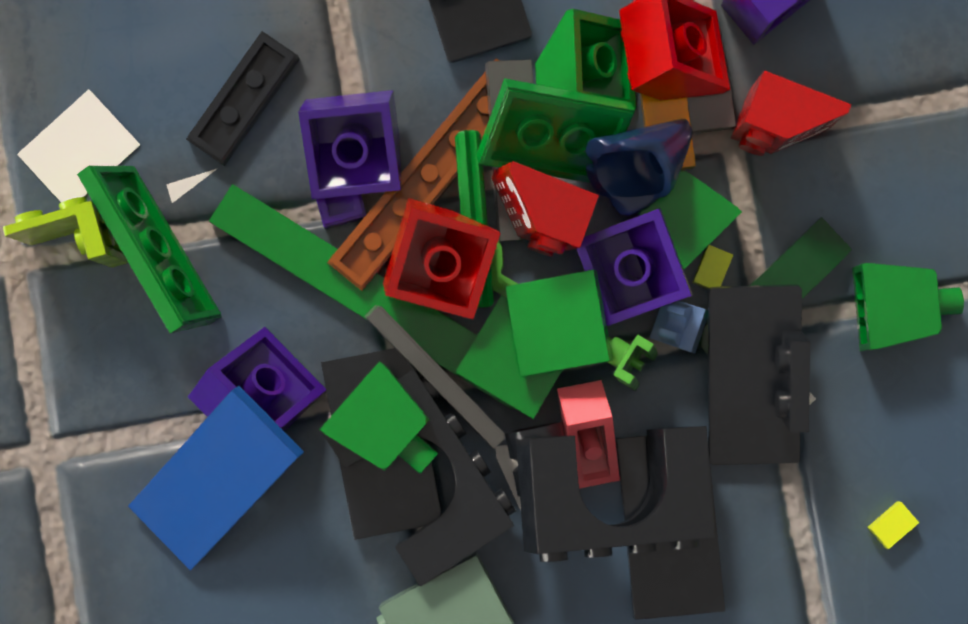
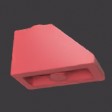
M602 380L558 388L564 435L575 436L579 489L620 481L613 417Z

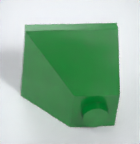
M578 9L566 10L535 63L536 84L631 102L634 109H636L635 91L631 90V84L627 75L628 65L625 46L621 37L622 27L620 19Z

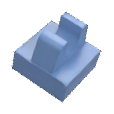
M682 301L662 306L659 309L650 338L695 354L708 318V310Z

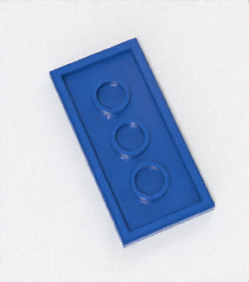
M238 386L231 390L128 507L191 571L296 462L304 451Z

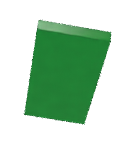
M89 165L80 171L77 176L169 333L207 326L221 318V312L135 166Z

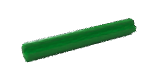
M475 130L460 131L455 136L461 215L488 226L483 165L478 163L476 157L481 143V134ZM491 266L477 309L488 308L494 303Z

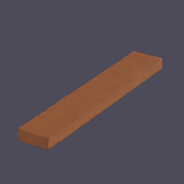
M486 71L401 172V190L385 192L328 260L327 263L361 291L366 288L375 275L390 260L408 198L435 205L458 177L455 147L456 134L464 130H475L480 132L482 140L489 121Z

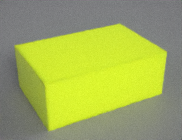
M708 245L692 283L708 290L710 287H720L733 254Z
M897 501L867 528L884 548L890 549L919 522L902 502Z

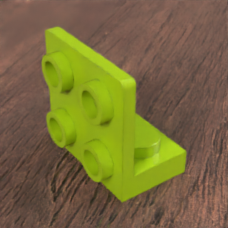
M77 197L59 203L60 210L44 215L42 210L21 213L14 217L16 223L2 227L5 237L28 245H36L74 233L80 253L82 255L87 254L89 260L111 268L128 263L93 201L87 202L86 197Z

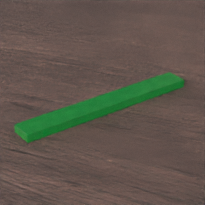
M234 184L231 185L209 220L211 224L366 319L364 316L375 305L382 306L438 365L509 409H513V407L455 373L476 339V334L436 309L385 296L384 277L376 274L366 288L361 291L327 263L338 250L337 248Z

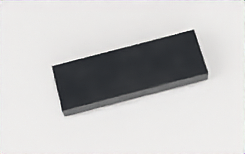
M261 31L186 140L225 166L300 60L299 56Z

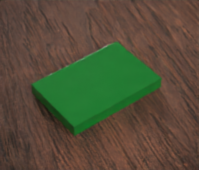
M504 78L476 157L480 165L500 168L514 161L552 177L590 183L586 167L593 162L585 152L588 142L595 137L626 132L635 109L632 103Z

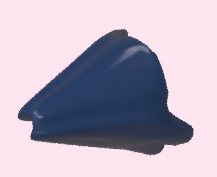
M678 119L616 135L591 139L586 146L585 152L593 163L586 167V172L594 190L598 194L609 198L615 209L625 216L634 215L654 204L659 198L668 196L675 187L692 139L693 130L686 119Z

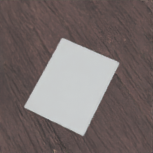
M88 89L17 155L59 201L63 202L72 198L84 197L87 194L86 189L77 176L80 171L89 165L118 166L140 144Z

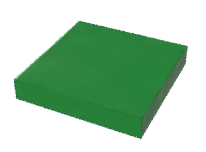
M593 269L505 286L521 377L613 361L597 270Z
M501 295L455 373L529 418L534 419L562 370L524 377L520 376L508 301L505 296Z

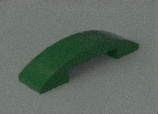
M821 217L748 286L796 284L802 289L803 299L852 249ZM708 322L705 324L698 344L707 355Z

